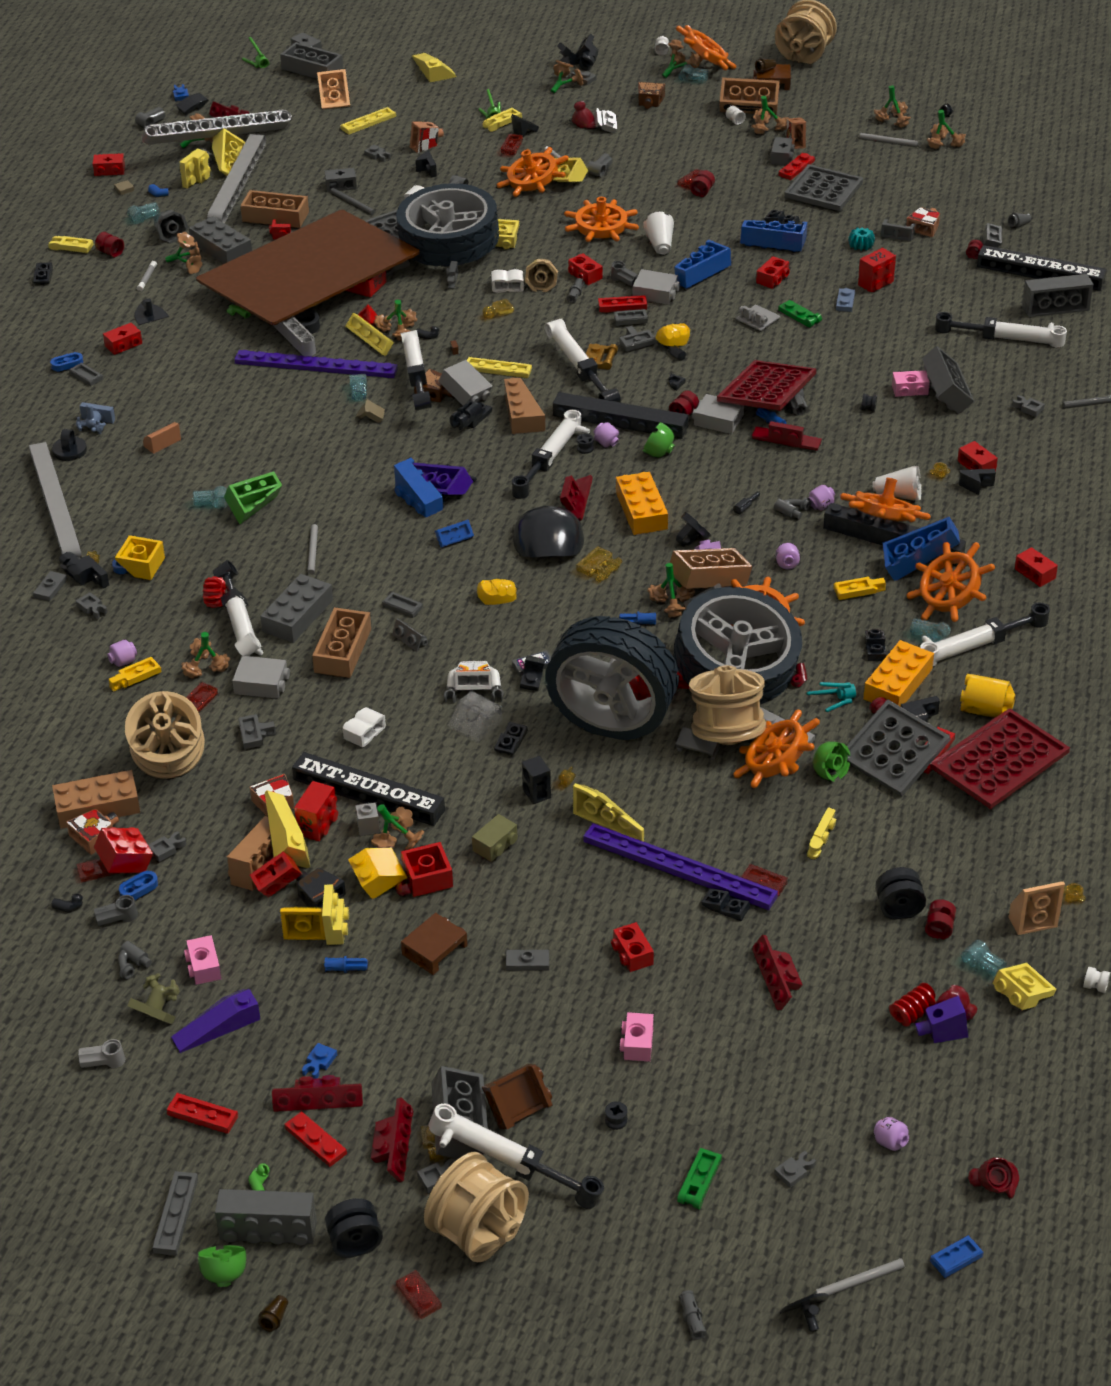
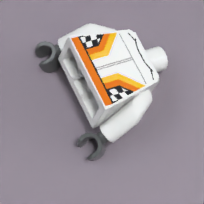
M463 661L459 663L458 667L448 673L446 687L448 690L444 692L446 703L448 698H452L453 703L456 702L454 690L494 689L492 691V701L495 703V697H500L501 702L503 701L504 692L499 689L501 688L499 672L490 667L487 661Z

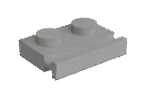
M596 108L594 112L595 126L597 128L600 126L603 130L616 133V114L605 110L601 112L599 108Z

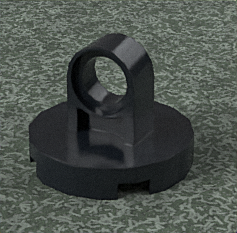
M63 429L60 439L53 444L52 450L57 459L73 461L74 458H81L86 454L87 446L82 438L75 437L74 430Z
M685 512L681 516V519L686 523L676 537V541L681 546L686 547L685 545L692 544L699 535L704 540L709 539L711 534L690 514Z

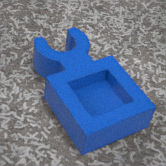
M182 84V87L174 85L173 95L175 101H182L189 96L184 84Z
M317 1043L307 1057L308 1064L302 1068L303 1076L309 1071H313L312 1078H318L320 1068L328 1069L337 1056V1050Z

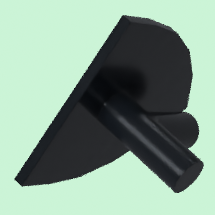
M150 298L143 300L135 310V319L138 325L169 317L164 309L152 304Z
M827 1293L812 1294L785 1306L779 1312L781 1314L802 1308L809 1330L813 1332L819 1330L815 1317L819 1309L813 1304L826 1301L829 1296Z

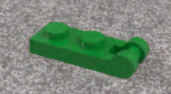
M791 300L778 306V311L809 328L814 326V323L822 321V316L819 313L814 314Z
M703 1148L699 1149L679 1192L677 1202L682 1204L686 1202L692 1204L694 1208H701L706 1193L722 1161L721 1154ZM690 1190L697 1192L696 1196L689 1194Z

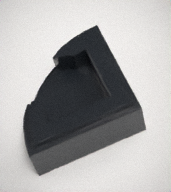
M671 373L669 376V385L675 390H678L686 382V378Z

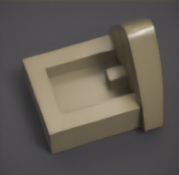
M367 399L359 409L356 417L361 419L367 416L380 423L383 420L385 409Z

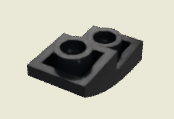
M199 92L186 97L176 107L182 113L188 115L195 108L201 109L209 100Z
M771 210L764 218L768 223L779 221L781 224H787L788 221H795V224H798L800 222L799 216H785L784 211Z
M52 262L36 263L34 284L50 283L53 270Z
M865 630L868 661H883L886 658L884 630Z
M509 722L505 732L500 734L494 748L495 751L513 755L527 734V726Z
M711 888L701 902L703 906L711 911L739 921L743 920L750 909L749 901L730 898L728 891Z

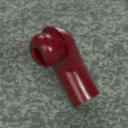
M804 663L796 665L797 674L791 680V684L794 687H801L807 681Z
M406 879L395 885V890L399 896L403 897L411 894V886L406 883Z

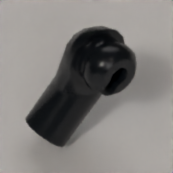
M431 326L430 331L417 328L418 337L424 339L437 337L439 335V327Z
M73 894L71 896L72 900L69 901L54 898L51 907L65 912L75 910L83 905V896L81 894Z

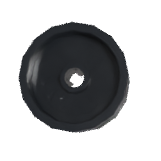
M906 867L893 868L881 874L877 879L875 890L879 898V905L883 915L889 919L896 920L915 917L926 906V896L922 888V882L915 870Z
M353 1198L342 1201L333 1206L325 1216V1225L330 1235L331 1246L337 1256L352 1258L368 1254L377 1248L383 1239L375 1207L366 1199Z

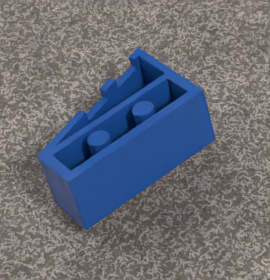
M412 458L394 465L395 493L397 496H401L408 505L413 506L417 513H421L424 517L443 510L442 495L430 481L426 482L422 477L424 473L421 469L417 470L415 468Z

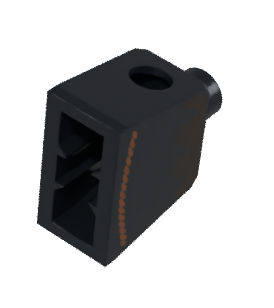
M317 868L309 874L302 870V875L296 878L298 882V896L308 907L323 908L325 885H333L334 893H338V899L346 895L345 881L321 868Z

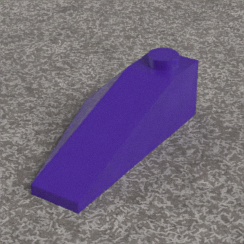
M413 463L417 470H422L424 473L422 477L426 482L430 481L440 494H465L473 483L464 467Z
M250 989L234 992L221 998L171 1036V1039L178 1051L182 1053L259 1021L258 1002Z

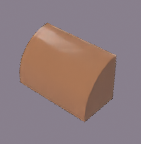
M173 422L145 436L143 446L154 454L180 441L179 424Z

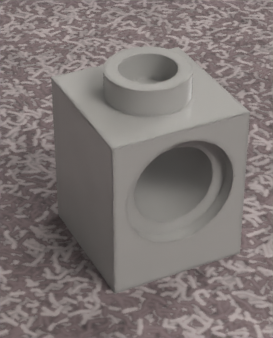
M376 803L355 805L359 835L380 833Z

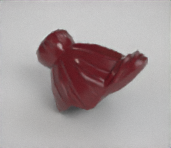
M583 101L576 102L574 104L575 112L572 115V122L579 128H597L595 126V116L585 107V103Z
M951 985L935 1003L938 1004L959 996L966 1012V1020L973 1019L977 1013V1007L970 1003L968 993L962 986Z
M993 1157L986 1160L980 1168L971 1169L968 1179L974 1187L982 1185L985 1189L994 1193H1007L1012 1199L1019 1183V1172L1012 1162H1008L1004 1158Z

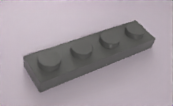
M174 1172L153 1244L154 1254L177 1256L198 1182L197 1173Z

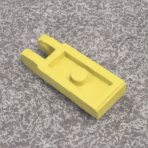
M510 108L491 116L482 124L484 128H488L490 132H493L499 127L511 123L512 114L522 118V113L514 108Z
M54 236L52 241L49 242L48 248L51 250L60 249L88 253L94 244L91 239Z
M827 808L809 843L807 857L816 859L821 854V848L823 844H826L829 837L828 830H833L837 819L834 818L836 810Z

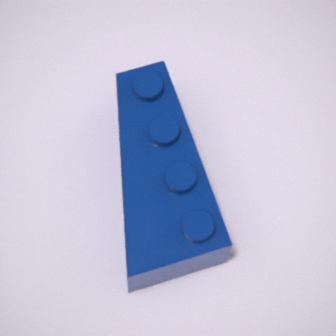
M744 220L741 227L740 244H745L746 246L755 245L761 248L771 247L777 250L786 249L793 252L802 251L806 240L808 222L795 224V221H788L787 224H781L779 221H773L766 224L765 221Z
M707 240L705 246L701 245L698 247V251L692 252L690 258L683 259L674 267L680 286L690 288L692 285L703 281V279L731 266V250L729 247Z
M947 517L883 543L885 568L894 581L914 571L917 563L926 564L941 555L944 542L950 544V549L960 543L959 531L951 518Z

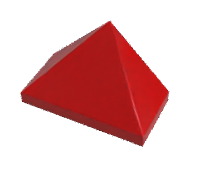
M367 304L358 315L373 327H376L374 320L377 314Z

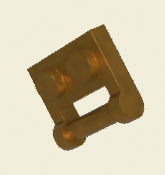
M589 344L586 355L588 358L595 360L598 364V369L610 370L613 357L618 351V346L615 344L610 346ZM604 353H608L606 360L602 362Z

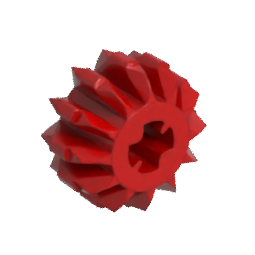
M208 577L203 584L204 603L207 607L211 608L223 606L221 597L226 594L225 581L219 577Z

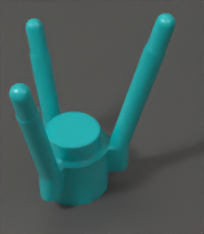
M820 682V686L838 688L809 691L806 693V695L837 693L838 698L843 701L826 708V712L844 704L852 703V699L856 698L855 686L850 682Z

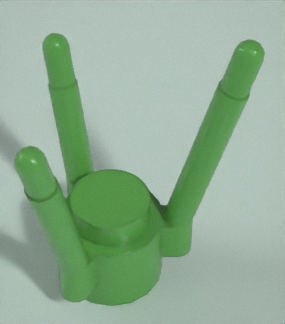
M249 37L259 55L256 56L255 62L246 58H242V60L254 65L256 68L267 67L270 64L269 60L261 53L253 39Z
M487 89V94L491 106L488 108L487 113L481 108L478 109L486 119L501 113V104L498 102L497 107L494 106L489 89Z

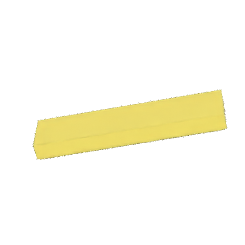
M387 107L344 123L340 127L341 130L349 135L394 118L396 113Z
M355 313L351 315L345 326L384 356L388 354L394 343Z
M468 357L467 359L478 372L528 378L532 370L531 364Z

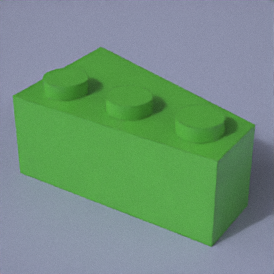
M270 472L229 485L224 498L239 524H242L276 498L282 484L275 472Z

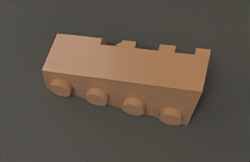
M504 379L505 400L512 434L546 431L545 414L522 379Z
M264 816L227 856L228 876H230L231 885L253 891L256 885L250 874L274 858L267 816Z

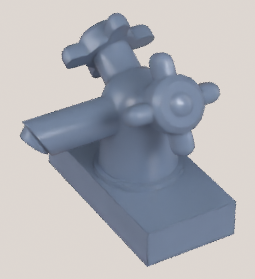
M82 402L80 405L81 418L86 420L80 421V417H77L76 426L79 431H82V427L87 426L91 431H97L98 434H101L106 423H114V408Z

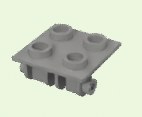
M755 304L751 308L741 306L739 308L740 315L735 319L762 331L781 318V316Z

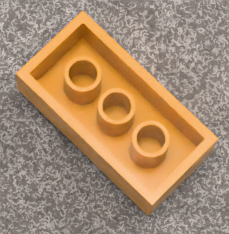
M641 472L616 477V494L633 535L668 530V512L651 473Z
M900 640L865 682L863 699L872 702L876 698L883 697L901 707V704L908 701L931 672L934 653Z

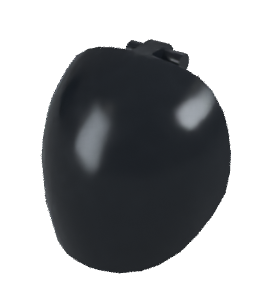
M547 505L528 510L519 517L514 527L513 543L516 551L523 557L573 556L582 550L584 534L582 525L574 513L561 507Z

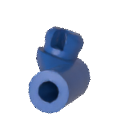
M154 184L148 187L149 193L154 197L169 196L168 188L160 189Z

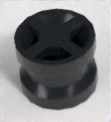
M864 393L861 410L870 409L875 412L877 395L869 396Z
M581 434L577 437V451L579 453L589 454L594 450L593 436Z
M615 1101L606 1106L605 1123L609 1128L619 1130L626 1126L628 1109L624 1103Z

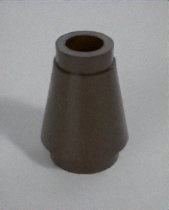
M758 59L755 62V69L760 73L776 67L774 59Z
M277 1295L259 1313L258 1323L262 1329L272 1332L280 1327L288 1305V1300L284 1296Z

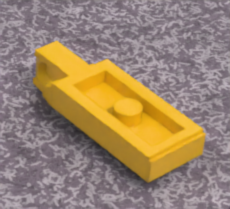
M869 577L836 582L833 586L839 600L886 590L884 578L870 579Z
M149 657L118 670L119 673L108 679L109 687L112 691H116L161 673V667L152 657Z

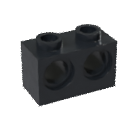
M540 756L522 762L523 791L533 805L551 798V770Z

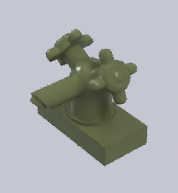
M159 973L146 978L143 985L144 989L149 986L152 988L146 1003L130 998L127 1006L172 1024L176 1016L164 1012L162 1008L166 1000H177V996L180 993L179 987L174 979L171 980L170 987L159 985L157 981L161 975Z

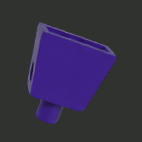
M959 996L928 1007L925 1010L927 1020L915 1023L918 1036L930 1033L934 1043L968 1038L966 1012Z

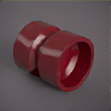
M707 170L700 171L690 184L692 194L705 197L715 183L714 175Z
M101 232L96 237L95 247L97 250L114 258L123 253L125 245L122 239L107 232Z
M689 390L683 391L677 399L670 403L669 411L688 414L689 417L693 410L697 409L699 399L693 392Z
M943 899L930 903L925 931L928 936L944 940L952 935L956 915V907L953 903Z

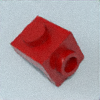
M273 220L272 225H269V233L272 234L273 239H279L291 233V225L277 224L276 220Z

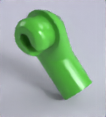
M234 304L229 305L227 313L232 316L235 312L244 318L251 316L250 312Z
M259 1164L249 1176L248 1180L252 1190L265 1191L262 1184L267 1179L270 1171L268 1165Z

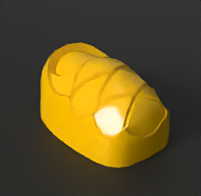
M684 323L669 324L657 331L655 339L666 346H684L688 343L690 329Z
M482 580L478 583L477 595L485 605L509 603L516 600V587L511 580Z

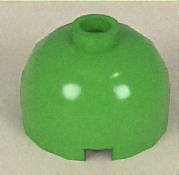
M660 422L656 427L658 430L654 433L652 432L643 452L652 457H662L666 453L670 454L675 446L672 444L674 441L672 430Z
M829 741L819 745L813 755V768L821 778L829 781H834L838 776L840 779L844 777L850 767V762H847L848 756H850L848 746L844 743ZM829 768L834 769L836 774L830 775L827 770Z
M224 1245V1249L216 1250L215 1246L203 1249L198 1253L200 1272L208 1281L217 1283L218 1287L230 1286L231 1281L237 1280L243 1274L246 1267V1250L241 1246Z

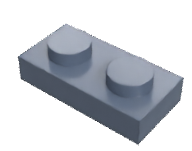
M849 288L839 289L836 311L852 312L855 290Z

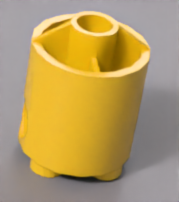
M974 674L966 675V689L962 690L960 698L962 702L961 711L996 718L1007 709H1013L1015 693L1010 681Z

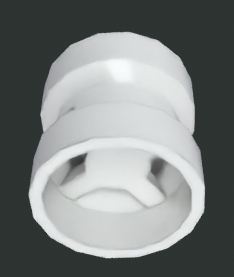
M661 36L656 39L655 52L658 55L668 53L669 40L666 37Z
M731 106L726 111V118L734 124L738 125L745 121V113L736 106Z
M1088 967L1083 987L1088 989L1097 988L1099 992L1105 993L1110 972H1099L1096 968Z

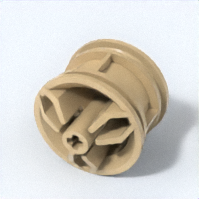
M798 1L789 9L787 17L776 28L775 42L778 50L786 59L808 64L816 62L824 53L825 47L831 43L836 35L837 25L834 15L825 5L818 1Z
M730 665L717 667L713 671H708L692 678L689 682V689L692 692V699L697 706V711L693 715L692 733L700 739L719 742L723 745H734L762 734L766 729V720L764 719V712L760 709L759 700L763 696L764 678L758 673L736 669V667Z
M168 691L148 694L132 706L126 717L125 735L131 756L139 769L146 774L162 779L175 778L191 771L200 761L205 746L201 719L196 707L184 696ZM159 747V752L156 754L155 751Z
M478 1152L465 1154L456 1160L436 1181L425 1207V1225L432 1232L439 1233L459 1246L472 1261H485L517 1234L528 1204V1188L522 1182L513 1180L499 1172L482 1154Z

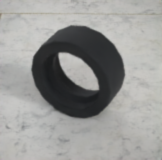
M306 309L304 312L293 316L298 322L311 321L309 323H300L311 334L317 332L320 328L319 315L314 310Z

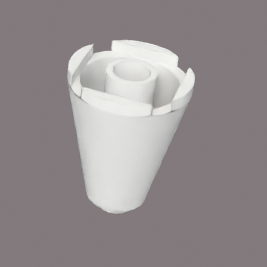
M655 212L647 216L648 219L644 220L643 228L656 253L664 255L671 250L674 220L671 215L668 216L664 212Z
M919 466L908 467L876 477L872 483L873 492L880 495L884 491L886 478H893L898 480L894 491L895 498L914 501L921 499Z

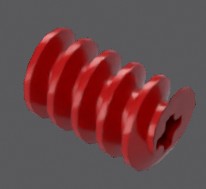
M921 983L889 1006L890 1014L895 1020L908 1027L911 1025V1022L917 1021V1018H921L926 1014L925 1010L928 1007L935 1005L936 994L929 984Z

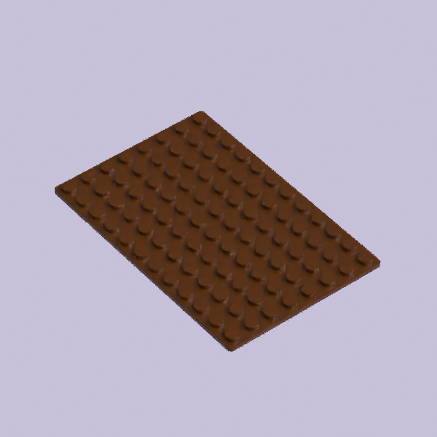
M339 210L196 277V281L265 322L277 325L281 321L304 312L306 309L316 306L324 300L341 294L343 291L353 288L367 279L390 270L392 267L402 264L408 259L414 258L420 254V250L345 210Z

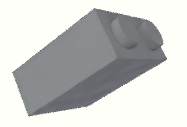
M641 269L633 284V296L645 295L647 301L670 304L671 300L675 299L676 291H679L680 282H678V275Z
M467 360L444 369L439 379V382L463 406L469 400L474 402L486 400L490 396V391L493 387Z
M706 394L699 401L697 409L693 410L692 419H694L695 426L732 434L744 415V405L717 402V396Z
M242 656L232 680L234 694L279 699L280 693L285 690V679H289L290 669L287 668L286 660Z

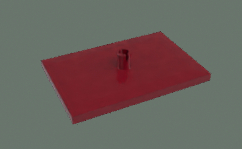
M754 360L717 396V402L780 411L816 375V368Z
M1009 708L932 761L930 768L991 809L1070 752V747Z

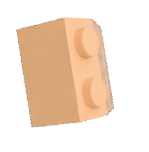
M346 70L317 72L322 109L350 107Z
M1064 881L1023 889L1012 901L1009 919L1018 935L1058 927L1065 888Z

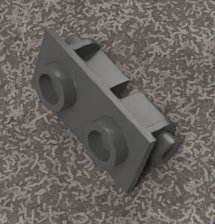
M398 618L396 619L392 632L393 636L416 652L419 650V646H426L428 644L425 635H421L409 627L407 623L402 622Z

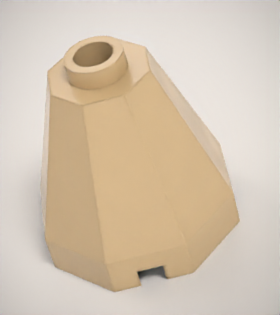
M537 259L527 266L525 282L532 291L543 290L542 292H548L556 286L558 270L548 259Z

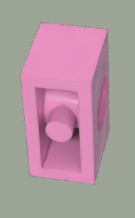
M926 370L893 372L892 387L895 397L928 395L929 379Z
M212 935L187 940L188 949L184 950L186 963L191 962V965H188L190 978L194 977L196 985L220 980V967Z
M627 1013V1021H622V1035H625V1038L620 1040V1052H624V1060L651 1061L654 1014Z

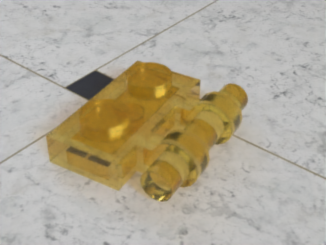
M597 546L576 564V570L590 577L596 573L598 574L595 577L596 580L601 582L603 579L606 580L612 571H616L620 567L622 559L620 557L613 559L612 552Z

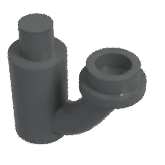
M806 497L803 500L778 499L774 504V510L790 518L800 519L802 513L795 506H799L801 510L807 511L811 506V501Z
M126 941L121 946L118 956L119 976L121 978L130 979L135 972L133 966L127 963V958L138 966L144 965L149 967L152 964L148 954L132 942Z

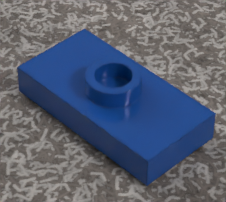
M469 520L435 531L441 548L474 537Z
M968 1235L932 1255L930 1262L946 1278L982 1258L983 1251Z

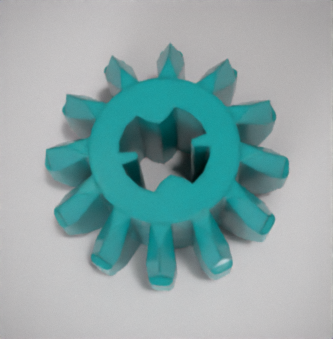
M863 227L851 230L848 238L850 247L855 250L860 249L861 251L862 249L868 250V248H872L875 242V234H873L872 230L864 229Z

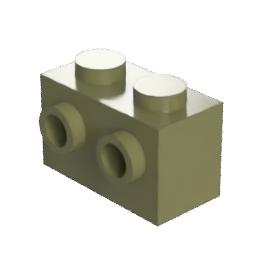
M500 814L496 815L472 836L473 851L492 862L517 841V824Z

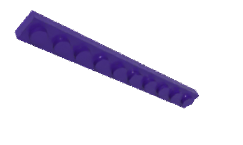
M239 350L235 357V364L385 378H395L398 370V364L306 357L262 351Z
M594 823L583 836L584 842L704 887L728 891L731 897L749 901L750 904L766 910H770L778 897V891Z

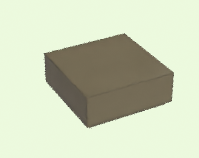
M128 180L114 184L115 190L120 195L134 191V186Z

